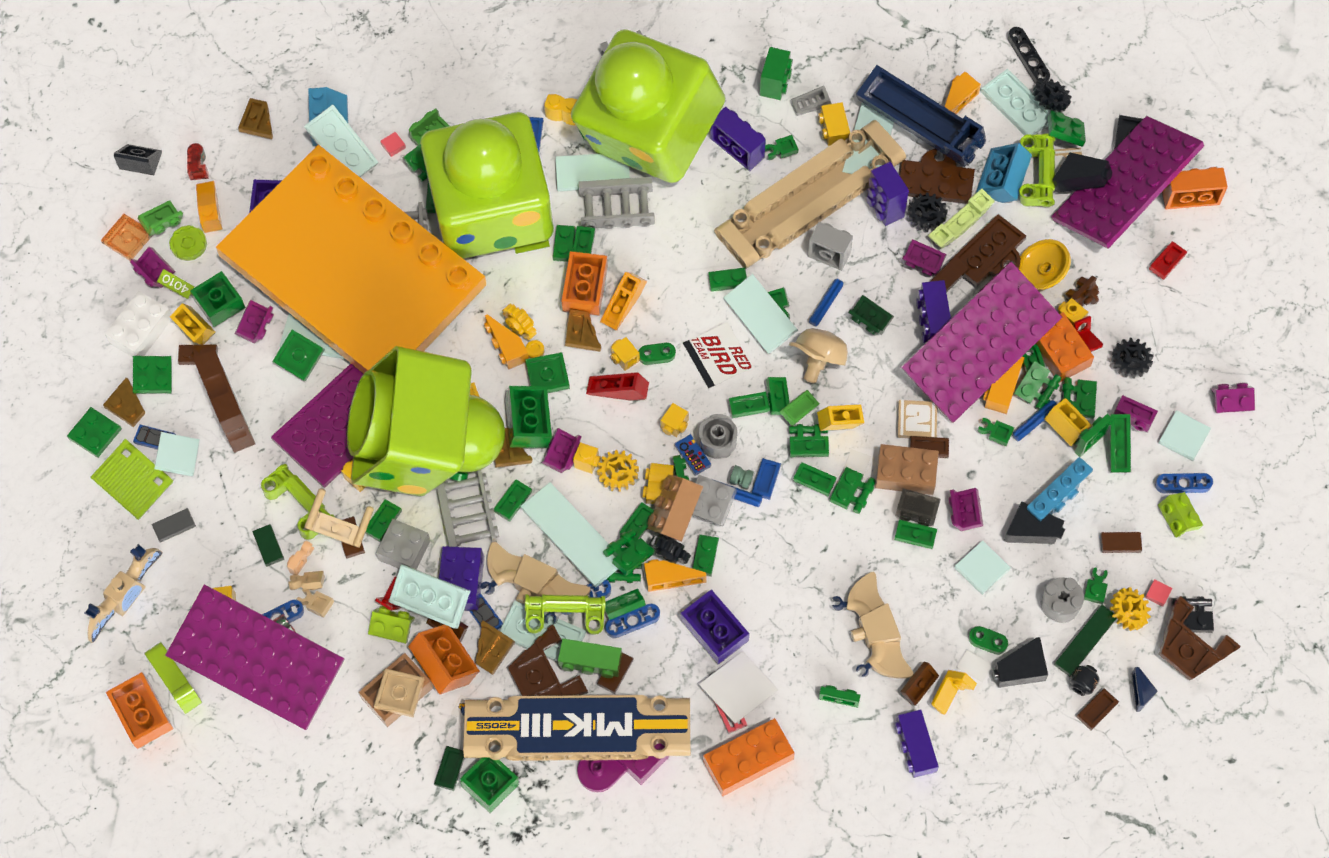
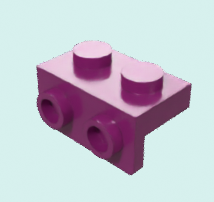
M912 239L902 259L906 261L905 265L914 269L916 266L923 268V273L932 276L933 273H939L947 254Z
M148 247L138 260L131 259L130 261L134 266L133 270L145 278V283L150 287H163L162 284L157 282L163 269L172 274L176 272L152 247Z
M250 300L234 334L254 344L259 339L262 340L267 331L264 327L273 318L274 314L271 313L273 307L269 306L266 308Z
M1236 383V386L1229 387V384H1218L1217 388H1212L1215 397L1216 413L1255 410L1254 387L1249 386L1248 383Z
M1122 395L1114 414H1131V425L1138 431L1148 433L1158 411Z
M557 428L541 463L560 473L570 470L574 464L573 456L578 449L582 436H573Z
M972 488L960 492L954 489L950 490L949 504L953 510V515H951L952 524L960 531L982 527L983 519L978 489Z

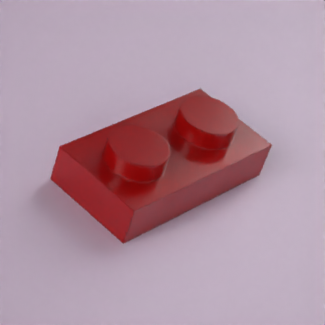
M1172 241L1151 264L1149 270L1165 280L1186 256L1187 251Z

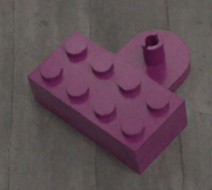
M659 743L654 748L656 750H663L665 746ZM648 756V758L642 760H580L577 774L582 786L592 792H604L610 789L626 772L642 785L669 756L661 759Z

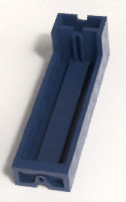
M878 65L875 66L856 93L859 101L964 167L968 163H972L976 156L974 154L976 149H981L986 143L983 126L966 115L964 118H961Z

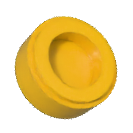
M538 340L528 342L525 347L529 358L544 355V345Z

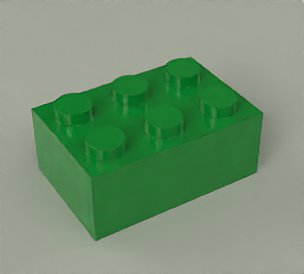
M509 386L505 400L510 447L548 448L552 432L547 386Z

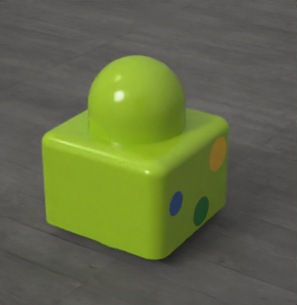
M623 29L618 31L610 41L572 108L571 118L596 153L666 182L675 183L681 180L688 170L725 103V94L705 59L631 30Z
M513 112L485 119H474L466 123L430 130L422 136L420 144L442 241L460 257L465 259L545 241L552 236L554 227L550 195L531 121L525 113Z
M395 346L370 370L363 374L352 399L347 426V445L349 453L353 456L352 484L425 496L457 472L466 473L481 470L498 457L505 440L504 423L501 415L491 403L481 397L470 395L472 370L467 361Z

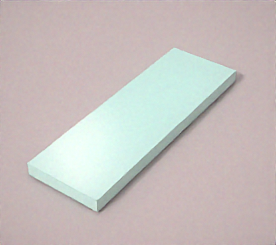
M862 102L854 130H861L871 121L876 120L891 136L894 122ZM872 146L860 154L858 153L859 151H854L853 155L846 159L842 172L853 174L863 166L871 169L872 166L870 164L873 158L880 154Z
M551 482L521 505V509L595 588L618 570L612 564L615 556L612 554L606 557L603 553L609 543Z

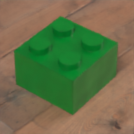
M769 47L761 74L760 96L781 100L782 95L786 94L788 88L787 81L792 75L793 59H790L791 51Z
M222 271L190 290L194 301L213 327L246 308L241 296Z
M489 757L481 758L460 778L461 787L489 813L519 786L518 777L500 760H492Z

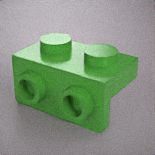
M435 108L427 112L420 121L411 125L409 128L410 139L418 146L426 132L449 127L450 125L439 116V111Z
M169 200L138 215V220L149 236L153 234L159 235L165 231V228L177 226L181 222L183 212H178Z

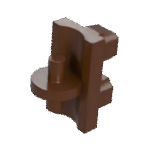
M1091 276L1089 279L1081 277L1076 283L1079 290L1069 289L1065 294L1066 300L1069 301L1072 298L1082 307L1084 304H1097L1099 302L1097 296L1099 289L1096 285L1097 278Z

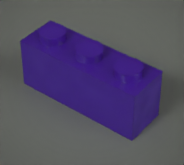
M922 710L898 715L897 722L894 725L896 733L900 734L902 738L900 742L903 754L906 753L908 758L906 761L908 772H912L913 778L936 773L939 766Z

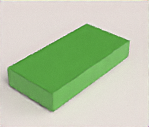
M806 390L783 408L780 413L791 426H794L820 403Z

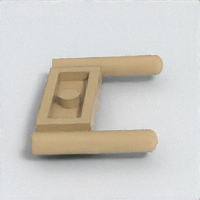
M320 488L304 528L360 548L374 511L373 507H366L358 527L319 512L326 493L325 489Z

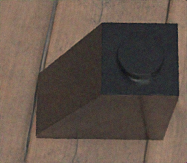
M1070 152L1053 178V183L1057 192L1104 187L1107 181L1111 179L1113 172L1107 160Z
M1021 501L1005 535V542L1055 544L1057 538H1062L1066 530L1063 528L1064 520L1048 514L1040 521L1027 510L1029 504Z
M1040 637L1033 639L997 662L995 670H992L994 682L998 683V688L1046 681L1048 671Z

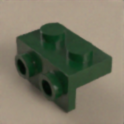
M864 295L861 296L853 310L848 312L852 315L850 319L859 325L861 322L867 325L866 330L873 335L876 333L882 335L894 318L892 314Z

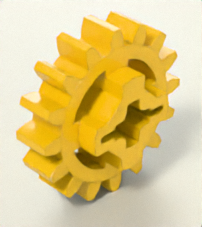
M510 303L502 310L503 315L506 317L505 323L511 328L513 333L519 334L527 340H530L537 334L535 332L536 329L533 327L534 321L524 309L516 308L514 304Z
M615 450V454L612 455L608 452L607 458L601 457L602 462H598L599 469L597 470V475L600 476L599 481L604 482L605 488L610 485L611 491L618 488V491L621 492V487L628 490V484H635L634 479H638L637 472H639V466H636V459L632 460V454L626 456L624 450L621 454H618V450Z
M1131 587L1127 589L1122 588L1113 594L1114 598L1110 600L1113 606L1110 607V610L1114 611L1112 617H1117V624L1122 623L1123 629L1128 627L1130 631L1138 630L1148 624L1147 619L1151 618V616L1147 612L1151 611V608L1146 606L1149 602L1148 600H1143L1144 594L1138 595V590L1132 591Z

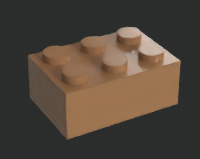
M881 444L875 488L933 495L936 486L939 451Z
M668 475L663 481L661 495L656 499L654 513L648 519L647 529L682 542L703 486L681 477Z
M406 653L386 668L424 677L425 681L419 700L433 689L429 678ZM383 671L360 690L359 695L388 728L402 715L374 708L384 674Z

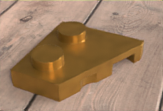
M249 99L238 127L239 132L269 139L273 138L269 108L266 101Z
M570 309L565 346L601 351V344L598 342L595 328L591 324L589 312Z
M128 378L122 381L103 404L105 409L132 427L145 415V411L136 393H133V387Z
M505 428V440L500 454L494 460L495 468L531 464L532 457L528 456L523 448L510 447L508 428Z
M482 621L481 635L478 641L479 649L475 663L493 675L515 641L485 621Z

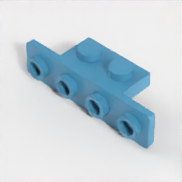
M1077 458L1027 506V510L1040 521L1048 514L1052 515L1055 511L1059 513L1065 507V502L1068 499L1073 500L1077 496L1080 483L1093 472V468L1082 458Z

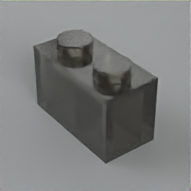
M903 488L896 517L903 521L911 520L918 522L920 525L933 526L941 499Z

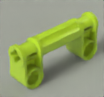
M1027 134L1020 140V144L1032 154V157H1039V184H1024L1019 190L1020 202L1027 207H1050L1055 204L1053 199V191L1055 190L1053 178L1055 177L1054 142L1056 138L1049 136V134Z
M287 464L280 465L273 473L262 480L261 488L265 498L275 500L288 490L308 512L300 518L297 524L301 537L306 540L313 539L319 533L312 530H303L316 496L297 475H293ZM270 486L275 487L273 490H267ZM322 503L319 512L335 517L333 514H329Z
M525 594L526 628L531 633H539L544 626V612L585 613L584 624L587 631L594 635L599 634L604 627L605 596L600 598L589 597L588 595L542 594L541 596H529ZM536 618L540 621L539 625L534 628L530 627V620ZM591 620H598L599 625L597 628L592 629L589 627Z

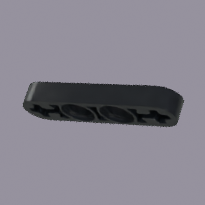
M1020 27L1011 28L1008 34V41L1033 82L1036 84L1039 80L1043 81L1042 77L1049 81L1050 72L1025 31ZM1027 47L1030 51L1024 53L1020 50V48ZM1034 60L1038 65L1030 66L1028 62Z

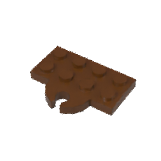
M937 149L927 151L922 156L921 162L902 161L900 177L909 190V197L918 198L920 193L926 196V192H928L929 196L932 197L933 194H936V199L941 197L942 201L968 204V200L972 196L975 169L957 167L956 161L943 154V161H937L934 158L937 155Z
M998 214L956 254L970 268L963 277L977 287L989 275L994 277L1009 262H1012L1019 269L1021 258L1016 248L1026 240V235Z

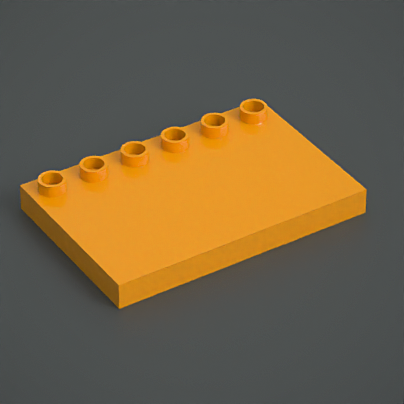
M319 144L216 246L219 257L363 374L370 370L395 346L424 352L486 286V278L481 272Z

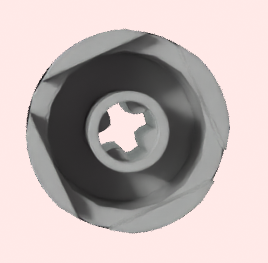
M713 414L701 422L699 427V445L703 453L712 458H727L731 455L737 445V427L731 418L723 414Z
M1062 577L1052 580L1046 586L1041 600V608L1044 614L1059 623L1073 620L1083 605V590L1073 578Z

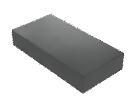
M188 508L152 524L160 543L196 527Z

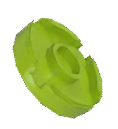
M187 225L174 231L169 244L175 257L180 260L190 261L195 260L204 253L207 247V240L201 229Z

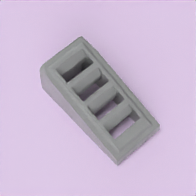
M824 85L791 99L797 116L820 110L823 105L832 104ZM812 98H816L817 102L814 103ZM805 100H809V106H807ZM798 102H802L804 108L800 109Z

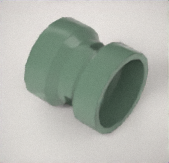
M735 465L729 483L734 485L740 484L742 488L749 489L754 471L749 469L743 470L742 467Z

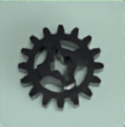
M1046 78L1036 83L1032 93L1033 96H1036L1034 100L1040 102L1039 106L1043 105L1045 110L1050 109L1057 112L1065 111L1070 105V99L1072 98L1071 95H1068L1070 91L1064 89V85L1061 86L1058 81L1054 83L1053 79L1048 81Z
M926 192V196L920 193L918 199L913 197L912 202H909V209L907 210L908 220L913 221V227L918 225L920 231L922 228H925L926 232L929 231V228L935 230L937 226L946 221L948 213L946 203H941V197L936 199V194H933L931 197L928 192Z
M1129 338L1128 342L1122 339L1121 344H1116L1115 349L1112 351L1111 362H1115L1113 368H1119L1118 374L1124 372L1126 378L1131 374L1132 378L1135 379L1136 374L1142 377L1144 372L1148 373L1149 367L1153 364L1151 360L1154 355L1149 354L1151 348H1145L1146 342L1140 344V339L1133 342V339Z
M653 536L649 543L651 547L657 550L655 554L668 562L676 564L678 561L687 564L691 557L690 553L683 550L685 546L673 538L664 536L662 539L661 537Z

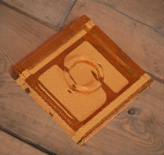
M123 214L101 239V242L131 261L153 235L149 236L139 222Z

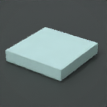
M1176 410L1159 444L1194 461L1211 428Z
M161 432L154 469L193 476L200 439Z
M982 540L954 568L983 595L1011 567Z

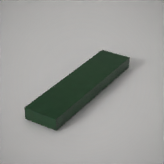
M1101 605L1054 665L1071 677L1075 669L1080 666L1116 621L1117 617H1112L1114 613L1104 605Z

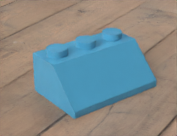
M328 87L308 88L309 122L331 105H334L348 123L347 95ZM310 136L312 145L317 146L318 144Z
M1020 143L991 148L976 193L983 189L995 201L1001 203L1017 201L1032 154Z

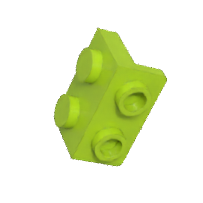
M1185 492L1169 495L1158 504L1160 511L1176 538L1185 532L1198 530L1203 526L1199 515L1196 513Z
M380 606L372 611L368 634L406 644L409 638L411 623L415 617L410 616V613L406 611L394 612L384 606Z

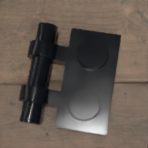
M1181 596L1192 606H1197V611H1191L1183 624L1194 633H1213V611H1205L1204 606L1212 607V599H1205L1203 596H1198L1197 598ZM1171 598V606H1174L1177 598Z

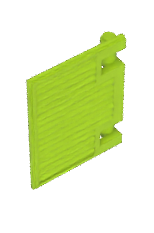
M127 439L123 440L90 477L138 520L174 481L163 471L154 469L155 464ZM125 449L131 453L128 458L122 454ZM157 477L163 481L160 486L154 482Z

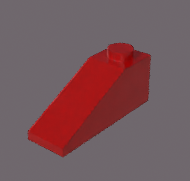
M638 372L590 376L586 394L629 401L645 400L649 382Z

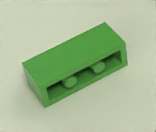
M562 638L558 665L564 671L572 672L573 670H579L587 675L597 673L605 678L618 677L622 648Z

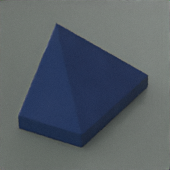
M1135 667L1132 671L1136 712H1140L1158 691L1139 667Z

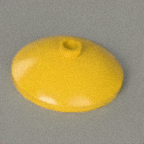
M1053 239L1041 240L1030 245L1022 253L1019 270L1037 290H1045L1055 286L1066 276L1070 268L1071 256L1066 246L1060 241Z

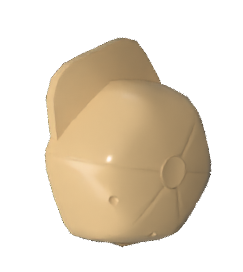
M815 328L806 329L799 335L796 342H789V346H795L809 355L806 363L808 367L803 377L807 382L817 383L820 371L824 370L827 362L844 366L846 364L848 354L846 343L829 331Z

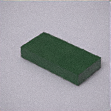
M271 524L252 531L266 567L285 560Z
M446 746L435 779V786L452 791L455 790L465 759L463 750Z

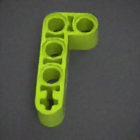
M160 642L144 654L180 708L187 714L200 705L202 701L174 660L165 656L167 650Z

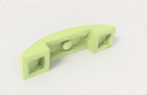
M983 189L979 190L968 200L966 206L944 225L940 224L928 237L939 248L946 247L973 226L993 205L995 200Z

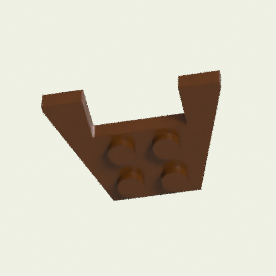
M1179 596L1175 601L1158 655L1188 680H1192L1238 650L1241 646L1228 635L1221 639L1215 649L1204 642L1183 624L1194 607Z
M553 624L547 628L548 630L542 636L535 640V643L528 650H525L508 667L522 696H577L588 693L580 675L560 684L544 650L562 642Z

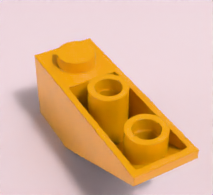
M488 314L485 315L486 323H484L486 332L488 334L491 333L493 336L491 341L494 348H498L500 351L498 355L501 363L506 364L508 370L526 363L525 359H529V356L521 338Z

